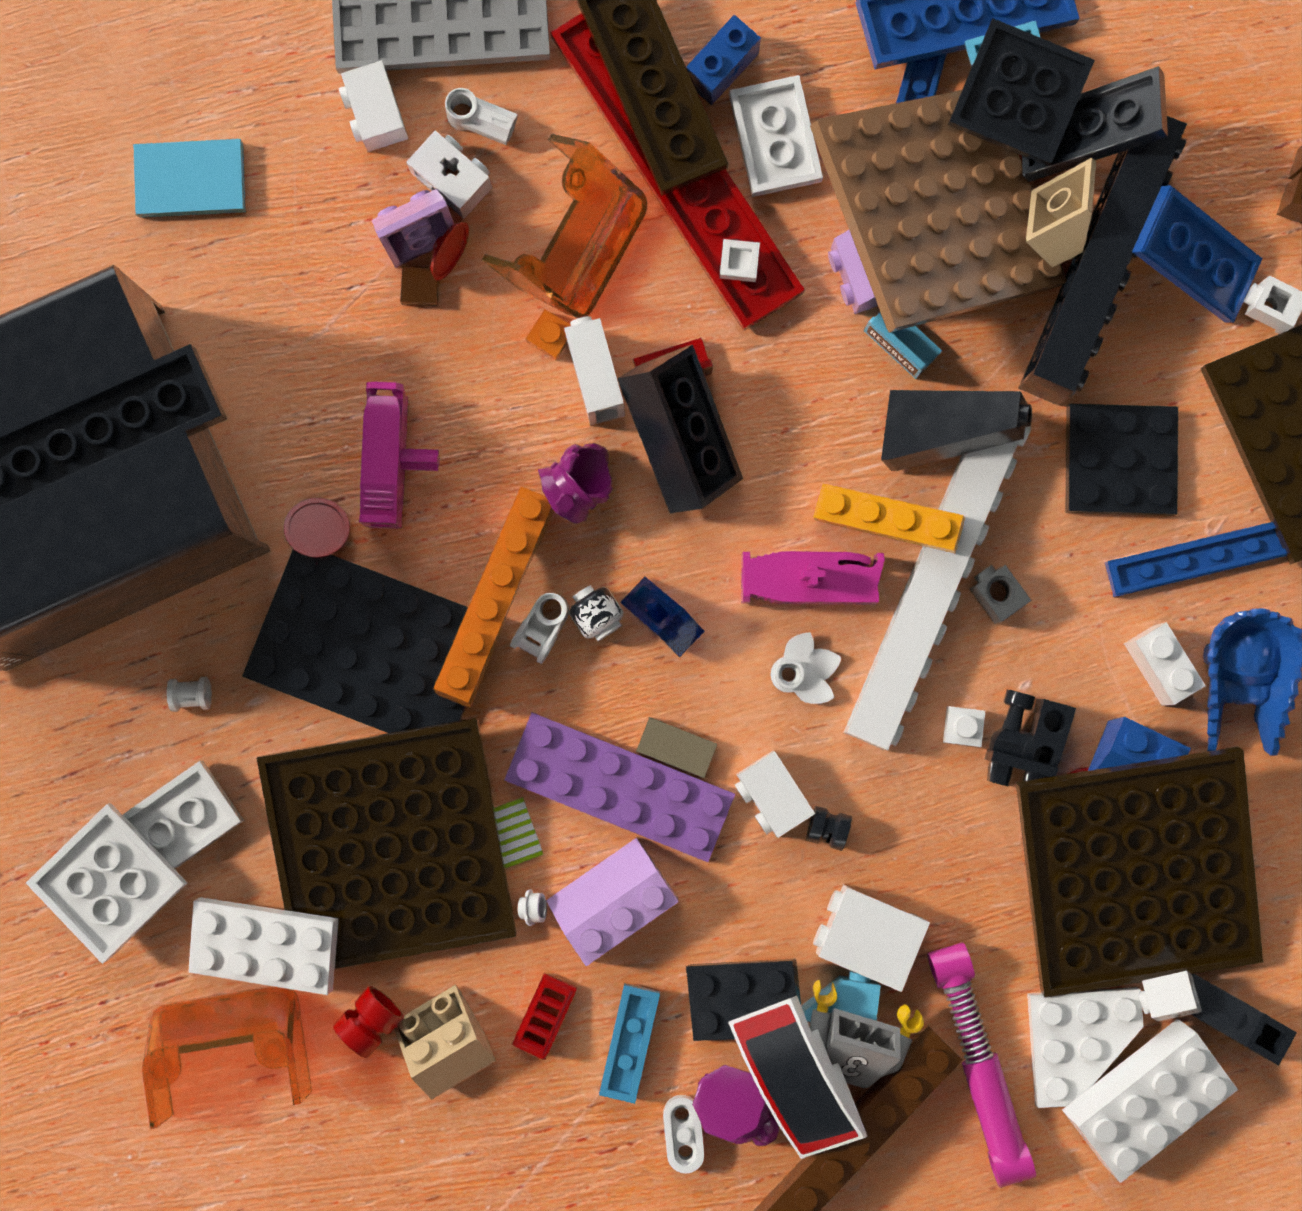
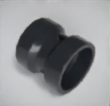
M815 806L813 810L815 814L811 816L806 841L816 844L821 841L826 842L831 848L842 851L848 838L852 816L843 813L833 815L826 808Z

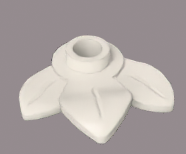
M810 632L796 635L786 644L784 656L773 664L770 673L772 683L782 692H794L805 703L821 704L828 702L834 698V694L825 680L835 672L841 662V657L826 649H814V641ZM785 668H792L795 672V678L790 682L785 681L782 677V671Z

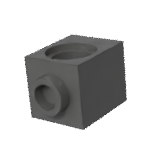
M990 565L974 577L978 583L970 588V591L994 624L1004 621L1032 601L1006 565L996 570ZM993 582L1002 584L1006 590V596L1002 602L996 601L990 594V587Z

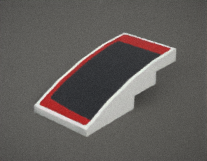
M797 996L728 1022L743 1059L764 1101L780 1129L801 1159L867 1137L839 1062L831 1064L818 1029L810 1030Z

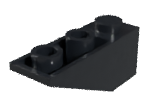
M1191 974L1202 1010L1200 1013L1191 1015L1279 1066L1297 1032L1196 974Z

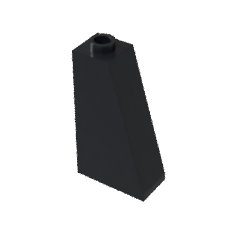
M890 390L881 460L891 471H900L1022 440L1025 435V427L1031 426L1032 406L1027 403L1021 391Z

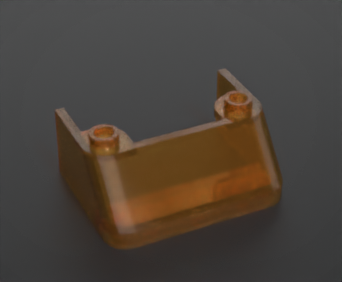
M551 134L548 140L570 160L562 175L563 190L573 199L568 211L541 260L530 254H522L514 262H510L485 254L482 261L519 290L569 316L581 318L589 316L595 308L646 214L647 198L643 191L590 142Z
M266 986L170 1002L158 1007L150 1017L142 1064L150 1129L158 1128L174 1115L170 1085L181 1074L182 1063L180 1054L253 1042L256 1059L262 1066L268 1069L288 1067L293 1105L301 1104L312 1093L299 999L296 992L292 989Z

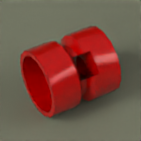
M368 986L355 1000V1010H346L333 1024V1029L338 1037L351 1050L364 1058H369L380 1046L382 1034H391L404 1019V1015L396 1004L373 986Z

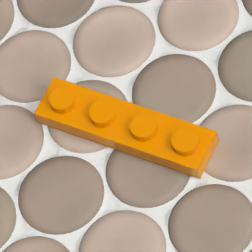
M824 483L813 516L815 521L954 554H956L965 522L964 515Z

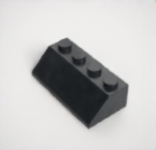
M693 345L683 347L643 363L618 378L622 393L670 513L703 509L743 479Z

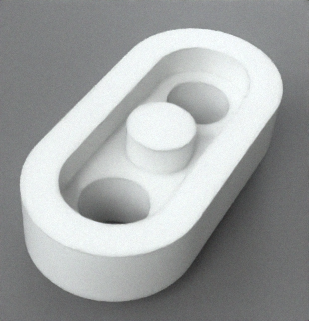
M676 1095L667 1101L663 1110L667 1159L674 1170L686 1174L696 1171L704 1160L702 1125L692 1105L694 1099L687 1095ZM678 1108L688 1110L689 1114L685 1119H678L675 1116V1111ZM688 1145L693 1151L691 1155L683 1157L679 1154L678 1150L681 1146Z

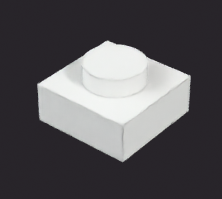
M724 239L720 279L756 282L760 243Z
M947 706L943 743L982 747L985 711Z

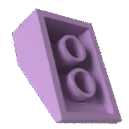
M437 189L431 192L429 190L420 191L410 198V202L400 207L389 206L378 213V217L372 220L375 231L395 268L432 251L437 238L443 236L454 224L448 206Z

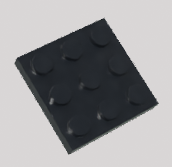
M992 18L948 125L1041 164L1050 166L1095 60Z
M1104 404L1067 405L1065 513L1176 515L1178 501V407Z

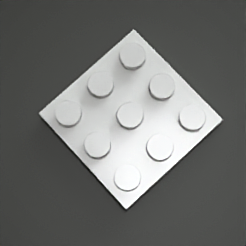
M109 803L47 861L26 884L103 964L158 913L187 882L116 807Z

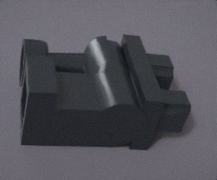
M1007 689L1004 703L1010 707L1002 728L992 734L989 749H987L984 758L990 761L987 781L1008 787L1013 768L1025 770L1023 781L1056 776L1057 767L1062 757L1076 708L1046 699H1036L1033 710L1035 714L1030 732L1021 730L1024 710L1032 709L1035 697Z

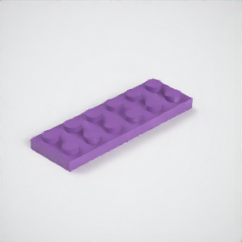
M531 712L504 781L706 862H709L735 793Z

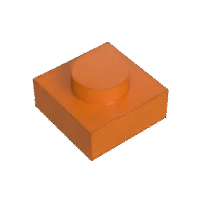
M544 309L525 338L526 342L557 361L568 344L564 328L571 325Z

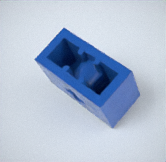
M733 15L686 66L697 93L711 106L759 54L761 37L736 15Z

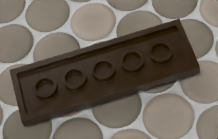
M577 0V4L661 196L727 169V159L657 0Z

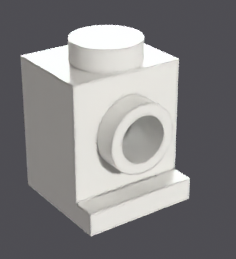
M1269 276L1260 282L1259 285L1254 283L1248 290L1244 299V303L1249 305L1245 315L1275 329V332L1278 334L1286 332L1294 327L1302 311V291ZM1265 301L1270 302L1273 308L1264 305Z

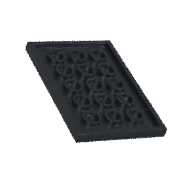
M293 549L242 677L386 733L460 721L466 706L437 695L433 688L468 607L334 555L309 557Z

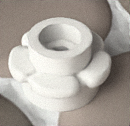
M532 889L527 890L525 897H520L518 901L519 918L521 920L525 919L528 926L544 922L547 915L545 895L543 893H533Z

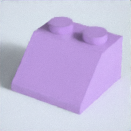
M848 230L834 238L831 251L828 252V258L833 271L840 272L844 283L840 285V290L846 306L852 305L854 313L857 314L877 307L878 304L851 233Z

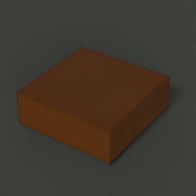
M402 266L401 304L438 306L439 281L433 278L430 267Z

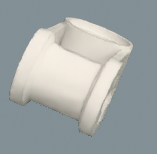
M555 593L541 595L515 633L510 647L523 649L535 656L537 662L542 664L554 646L557 635L568 618L569 605L566 599ZM550 599L557 600L562 608L560 616L554 620H548L544 617L542 611L543 605ZM527 636L539 642L541 646L528 640Z

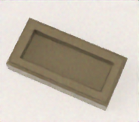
M649 717L636 751L705 778L717 743Z

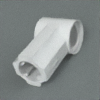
M465 88L452 90L445 100L447 119L453 128L461 131L469 130L507 145L518 118L516 113L475 97L473 92ZM458 104H467L471 107L470 112L466 115H457L453 112V109Z

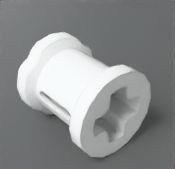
M201 677L199 681L178 682L177 679H170L168 681L167 703L171 712H178L180 708L200 706L203 710L210 709L212 692L210 681L207 677Z

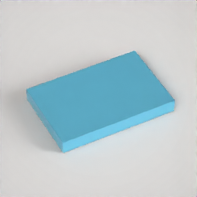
M241 139L133 144L135 213L139 218L246 212L244 150Z

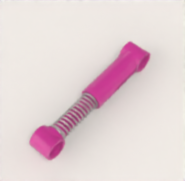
M962 942L928 952V962L938 988L944 989V994L949 996L946 1000L951 1002L948 1007L953 1008L950 1013L955 1015L952 1018L956 1020L954 1026L958 1027L956 1032L960 1033L958 1039H962L960 1043L961 1046H964L962 1052H966L964 1056L966 1060L962 1062V1066L989 1150L988 1158L999 1188H1003L1035 1178L1036 1170L1022 1137L998 1054L990 1051L989 1039L985 1038L987 1036V1033L984 1032L985 1026L981 1025L983 1023V1020L980 1019L981 1013L977 1012L979 1010V1007L976 1006L977 1000L974 999L975 994L971 993L973 988L970 982L972 978H975V973L968 950Z

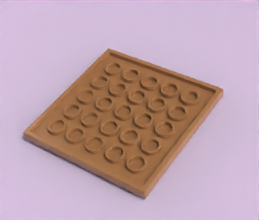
M962 90L821 118L810 125L888 333L1060 287L1067 281L1061 264L1052 268L1026 242L1032 188L1023 176L1019 155L948 125Z

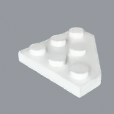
M1137 987L1096 989L1044 998L1042 993H1027L1034 1100L1037 1108L1066 1107L1092 1087L1144 1027L1142 1005L1139 997L1141 989Z

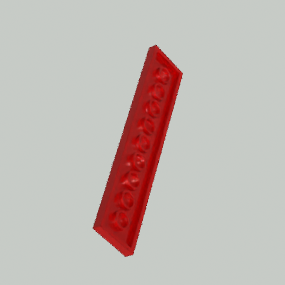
M582 13L553 30L551 38L743 331L802 295L805 291L804 287L726 169L661 196ZM724 239L760 243L756 282L720 279Z

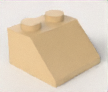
M1093 158L1086 160L1031 191L1026 242L1052 268L1075 258L1083 252L1093 207L1096 161Z

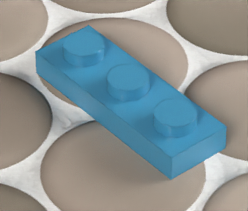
M624 983L599 1091L600 1096L635 1104L660 991Z

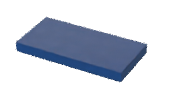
M1171 185L1161 187L1132 253L1226 323L1235 322L1263 259Z

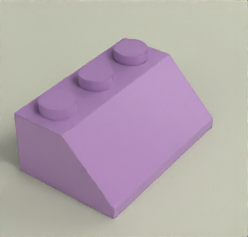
M637 837L546 900L564 935L585 966H588L679 902L678 897Z

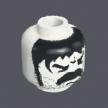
M589 585L573 596L576 603L570 608L569 615L585 638L595 637L597 641H600L622 626L619 621L622 619L624 612L608 588L602 587L594 590Z

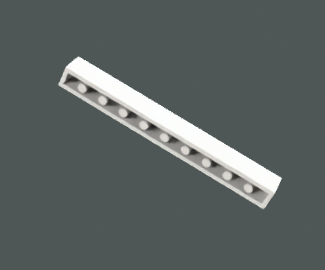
M1031 426L1025 427V435L1022 440L961 455L938 509L964 515L965 517L956 554L922 546L843 733L882 750H889L890 745L896 746L904 730V726L900 725V721L904 712L910 713L918 697V692L914 691L919 677L925 679L933 661V659L928 657L933 644L937 646L940 644L947 626L942 624L947 610L950 612L954 611L959 601L961 592L956 590L961 577L967 579L973 568L975 559L970 557L975 544L981 546L987 535L989 526L984 523L989 511L995 512L1001 502L1003 492L998 491L1003 478L1009 479L1017 463V459L1012 458L1017 445L1022 447L1026 442Z

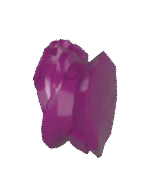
M588 443L584 446L573 444L565 450L559 463L554 462L551 466L538 469L542 491L556 514L574 524H578L582 521H587L589 509L593 510L597 504L607 502L613 488L612 477L609 474L608 468L609 453L606 447L596 443Z
M723 1065L709 1074L706 1073L698 1082V1088L692 1105L705 1133L735 1144L753 1142L756 1146H766L776 1140L779 1133V1125L774 1116L771 1115L772 1113L764 1101L751 1073Z

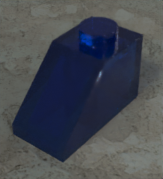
M644 577L620 602L679 658L705 632L682 606L647 577Z

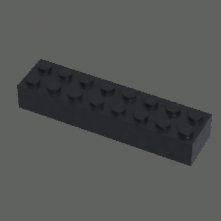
M1167 116L1168 137L1117 153L1092 212L1083 252L1073 258L1066 274L1067 281L1059 290L1018 389L1056 405H1059L1067 397L1072 398L1076 390L1079 392L1082 390L1089 375V371L1084 368L1090 357L1094 358L1097 355L1103 342V337L1098 335L1103 325L1110 323L1116 311L1117 304L1113 303V299L1118 290L1123 291L1130 278L1131 271L1126 268L1132 257H1137L1132 253L1133 248L1161 187L1168 186L1172 178L1173 172L1168 169L1173 159L1177 160L1185 147L1187 139L1183 138L1182 135L1187 126L1186 123Z

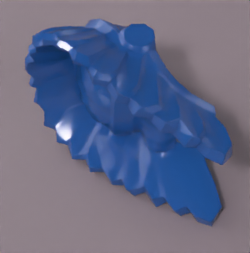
M1250 609L1249 611L1236 612L1234 615L1224 618L1214 628L1210 643L1205 646L1203 653L1204 663L1209 666L1208 675L1210 677L1207 705L1209 708L1207 751L1217 749L1224 705L1226 703H1234L1236 705L1254 704L1256 705L1254 720L1258 725L1264 751L1270 756L1278 755L1280 749L1279 741L1285 738V726L1290 724L1288 712L1295 709L1294 699L1299 695L1298 683L1302 680V629L1293 625L1294 621L1292 618L1281 616L1280 613L1271 612L1269 609Z

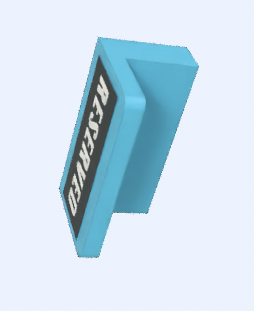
M881 312L876 317L873 316L864 329L868 336L915 379L942 352L916 326L888 333Z

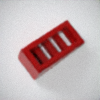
M544 973L512 1045L540 1059L546 1060L577 987ZM545 987L564 995V1001L561 1002L543 994ZM539 1001L559 1010L557 1016L537 1008ZM532 1016L552 1024L551 1030L530 1022ZM526 1030L546 1039L544 1045L525 1037Z

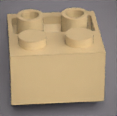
M456 985L404 1015L403 1021L394 1029L412 1080L431 1100L496 1061L483 1029Z

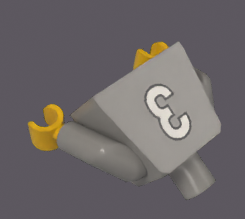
M817 980L813 985V993L818 1005L817 1009L812 1010L810 1030L818 1029L831 1064L839 1062L846 1083L861 1088H868L879 1078L899 1071L912 1043V1039H910L911 1033H917L924 1026V1019L921 1013L916 1010L914 1017L908 1020L911 1010L908 1005H902L897 1012V1018L902 1025L901 1029L836 1008L830 1013L828 1012V1007L832 1006L837 1000L835 985L832 982L831 992L828 995H820L821 983L820 980Z

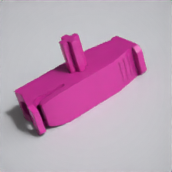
M367 382V403L363 416L359 523L369 528L400 529L402 528L405 470L438 471L440 463L439 450L406 449L408 396L405 394L403 384L397 382ZM377 390H392L394 396L376 394Z
M781 551L757 556L752 559L750 552H742L741 604H749L750 597H753L756 600L761 599L764 602L769 601L770 603L875 605L879 602L877 587L885 561L884 553H876L872 567H866L871 563V558L852 552ZM838 563H847V565H839Z

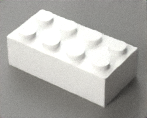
M1177 1018L1062 1109V1111L1101 1163L1121 1183L1238 1089L1199 1035Z

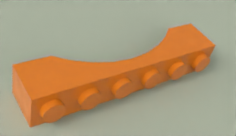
M520 486L433 688L437 695L471 708L509 609L553 516L554 510L546 496Z

